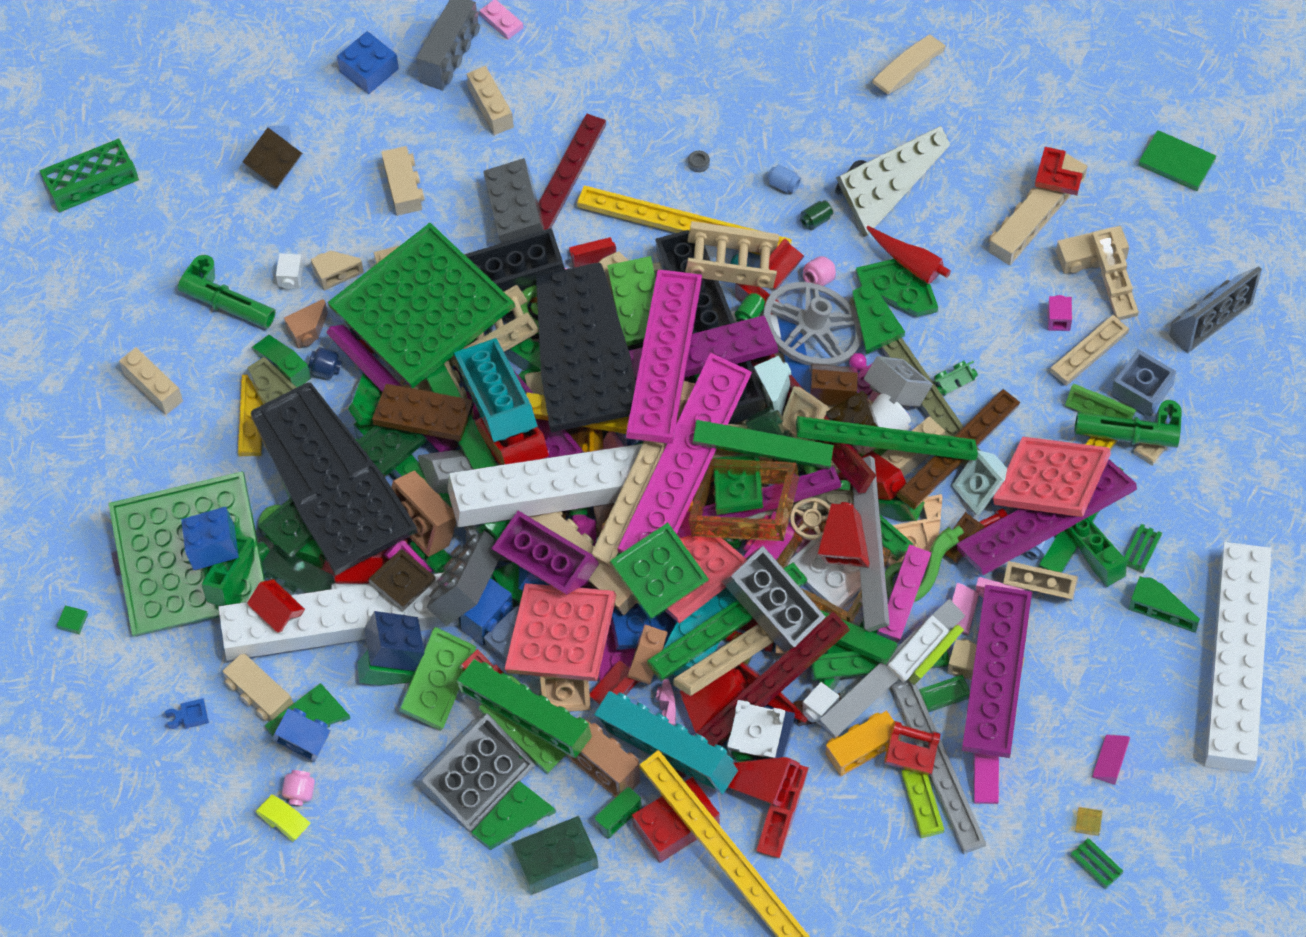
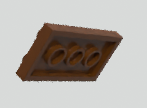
M386 384L372 419L373 425L461 441L474 402L471 399Z

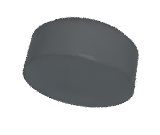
M701 150L692 152L688 157L689 168L698 173L706 171L710 166L709 155Z

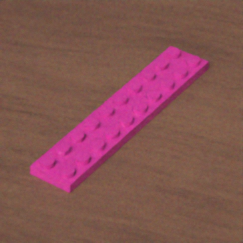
M659 269L657 271L626 438L673 444L702 282L701 274Z
M710 352L676 424L673 444L667 443L617 549L619 553L624 552L666 523H669L677 534L717 449L692 444L696 420L728 425L750 378L751 371Z

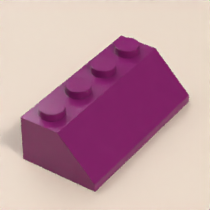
M517 511L492 547V550L566 595L586 584L599 565L592 554L520 511Z

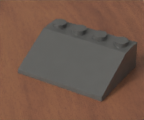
M1258 266L1237 275L1232 280L1224 281L1217 291L1208 293L1201 303L1192 305L1182 317H1176L1171 323L1169 336L1185 352L1189 353L1253 305L1262 269Z
M488 713L479 715L414 782L433 802L468 832H471L536 764Z

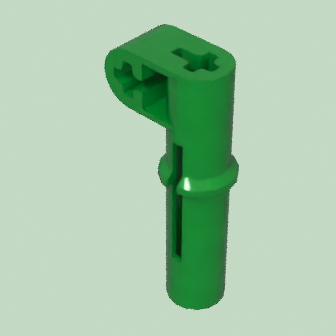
M199 255L194 258L180 278L178 284L179 292L212 305L214 310L218 311L221 309L265 329H268L273 323L276 314L274 308L234 292L225 284L220 286L214 283L215 265L213 258L209 255Z
M1165 400L1159 406L1155 422L1142 421L1138 417L1127 419L1077 412L1074 434L1131 442V445L1143 443L1177 448L1180 441L1182 410L1176 401ZM1169 415L1170 421L1169 424H1166L1165 421Z

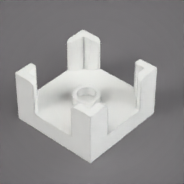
M738 700L732 732L727 746L728 750L767 759L775 758L785 710L777 708L768 709Z

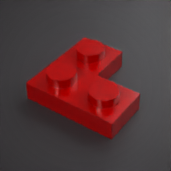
M1044 147L1035 180V187L1078 196L1083 173L1062 169L1066 151Z

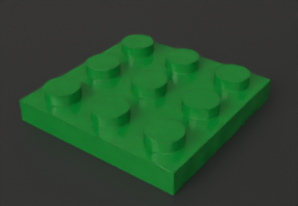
M669 523L649 534L609 562L649 620H652L709 581Z

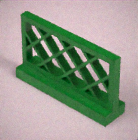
M119 138L39 170L59 213L139 180L135 165L130 160ZM119 147L116 154L108 153L109 150ZM91 157H99L96 163L88 161ZM105 158L111 159L112 162L110 165L102 164ZM118 161L125 162L123 164L116 166ZM74 164L79 165L76 171L68 169ZM85 166L92 168L90 173L82 172ZM98 169L105 170L103 172L96 174ZM54 172L59 173L56 179L47 177V175ZM64 175L72 176L70 181L62 180ZM78 177L85 178L81 181L76 182ZM58 185L64 186L63 188L56 190Z

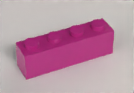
M909 544L888 599L890 625L878 629V635L897 644L900 641L932 552Z

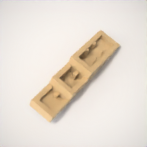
M929 34L892 61L873 79L872 83L885 93H892L914 80L916 73L928 67L931 59L944 52L946 45Z
M1114 227L1092 232L1100 270L1115 317L1123 320L1138 316L1139 311L1132 294L1133 287L1126 270L1127 263Z

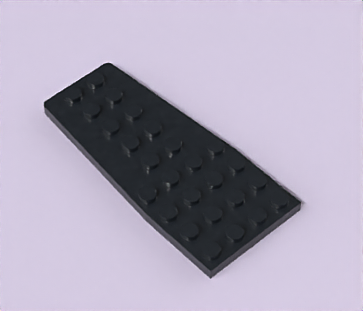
M598 262L537 277L541 378L551 433L630 416L636 381L630 353L603 265Z
M307 382L251 411V417L305 527L335 575L418 533L417 526L384 475L312 383Z

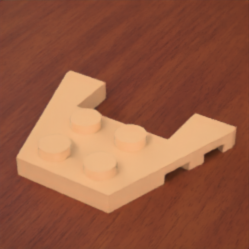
M942 494L928 496L924 500L923 511L926 519L893 525L913 543V546L930 551L933 541L939 535ZM883 550V558L888 567L894 563L902 562L904 556L896 562Z

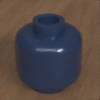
M319 347L316 351H312L308 367L311 368L313 375L331 379L334 373L339 374L342 361L338 360L339 355L336 351Z

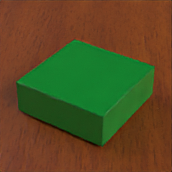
M65 605L57 627L58 629L80 635L88 613L85 610Z

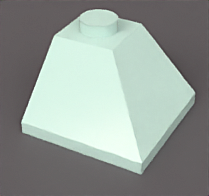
M779 356L754 366L755 375L765 397V403L776 424L780 423L790 387L789 375H792L787 362L783 363Z
M977 450L978 456L976 461L970 460L952 486L976 515H980L1005 481L1007 468L995 454Z

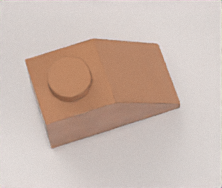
M324 299L284 317L286 329L298 349L303 346H309L318 340L328 315Z
M644 625L638 639L628 678L650 685L654 673L646 663L647 660L662 651L667 635L666 631Z

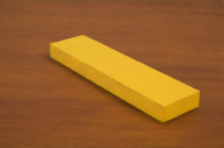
M247 374L242 375L239 457L262 456V439L252 420L251 411L263 405Z

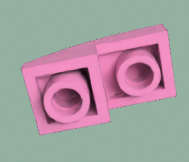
M664 679L662 687L657 689L656 701H660V710H663L662 715L669 719L670 724L675 726L676 707L674 693L669 680Z

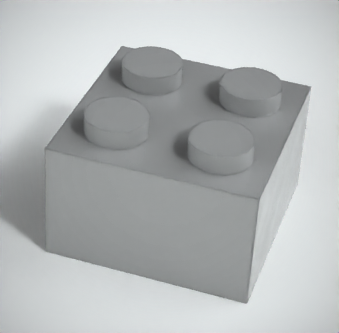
M877 356L864 377V380L870 384L869 387L873 391L887 394L891 397L889 399L890 402L893 404L898 402L906 407L920 406L933 385L904 359Z

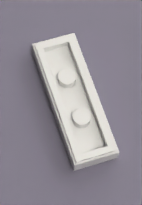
M932 615L886 667L904 683L950 631Z

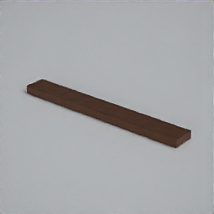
M1002 389L954 437L975 439L976 446L978 447L1018 408L1021 402ZM935 455L898 491L896 496L915 510L965 459Z

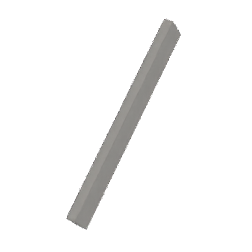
M871 456L863 458L876 474L874 458ZM876 477L866 493H858L853 487L854 507L861 515L870 562L869 568L860 567L865 630L868 632L890 625Z
M950 599L932 614L949 631L965 617L963 612ZM924 623L897 647L886 665L880 663L818 721L834 739L899 679L886 666Z
M908 679L904 683L901 681L892 684L891 690L907 727L932 733V731L937 732L917 685H913ZM913 738L915 745L928 748L929 742ZM940 739L933 772L929 777L962 853L966 854L985 847L986 841Z

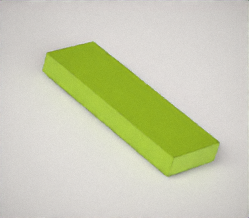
M955 625L912 673L908 680L915 685L964 629L959 625Z
M906 769L901 770L920 838L944 833L943 823L928 775Z

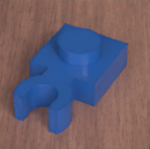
M204 698L181 703V710L168 709L165 711L167 718L175 717L173 721L167 722L169 729H175L181 723H184L186 728L209 723Z

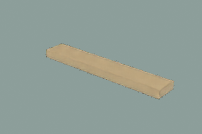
M644 440L591 554L597 561L611 567L609 562L618 554L617 549L664 452L666 443Z
M757 624L675 677L674 686L691 696L774 641Z

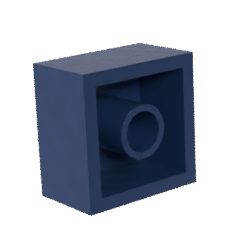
M380 611L373 612L364 628L370 665L415 671L425 654L418 617Z

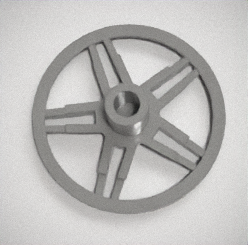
M809 282L786 284L776 289L769 296L764 306L763 315L766 317L778 349L789 358L809 366L811 364L833 366L842 364L856 353L861 343L862 335L856 311L845 298L825 286ZM806 289L805 309L788 303L782 304L775 300L787 291ZM810 289L813 290V300L811 301V303H810ZM818 291L833 297L845 307L849 314H842V312L831 313V303L825 298H821ZM771 313L798 325L785 342L780 339L773 328ZM855 326L854 342L844 353L839 346L838 340L830 330ZM800 332L804 334L792 348L789 347ZM810 336H813L831 358L809 357L795 351V349Z

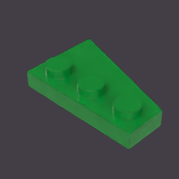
M872 282L852 291V298L866 354L905 336V330Z
M321 683L288 707L292 711L294 708H297L307 714L306 718L315 721V719L321 720L328 727L341 720L344 722L351 719L350 715ZM287 709L264 725L272 737H274Z
M518 781L472 831V836L489 850H492L515 837L516 833L528 826L530 828L542 818L555 814L556 809L521 781Z

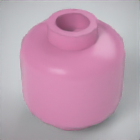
M824 256L811 260L804 266L803 270L805 282L822 286L832 282L836 276L834 263Z
M292 770L290 774H286L284 777L282 796L289 800L288 804L302 806L303 802L311 801L315 780L310 777L309 772Z

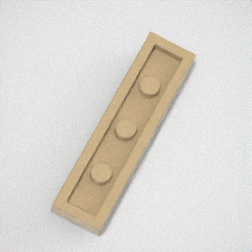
M1112 315L1054 364L1050 369V373L1067 386L1129 333V328Z

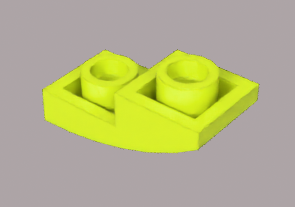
M273 794L255 811L272 828L276 826L292 842L311 824L294 808Z

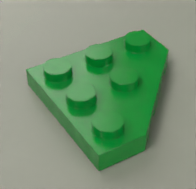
M895 259L856 267L855 273L860 287L872 282L885 302L916 317L938 312V304L931 285L916 277Z
M362 373L348 410L359 425H373L372 419L383 392L365 373Z

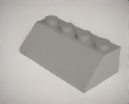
M462 449L418 455L427 484L438 494L448 493L449 473L472 470Z

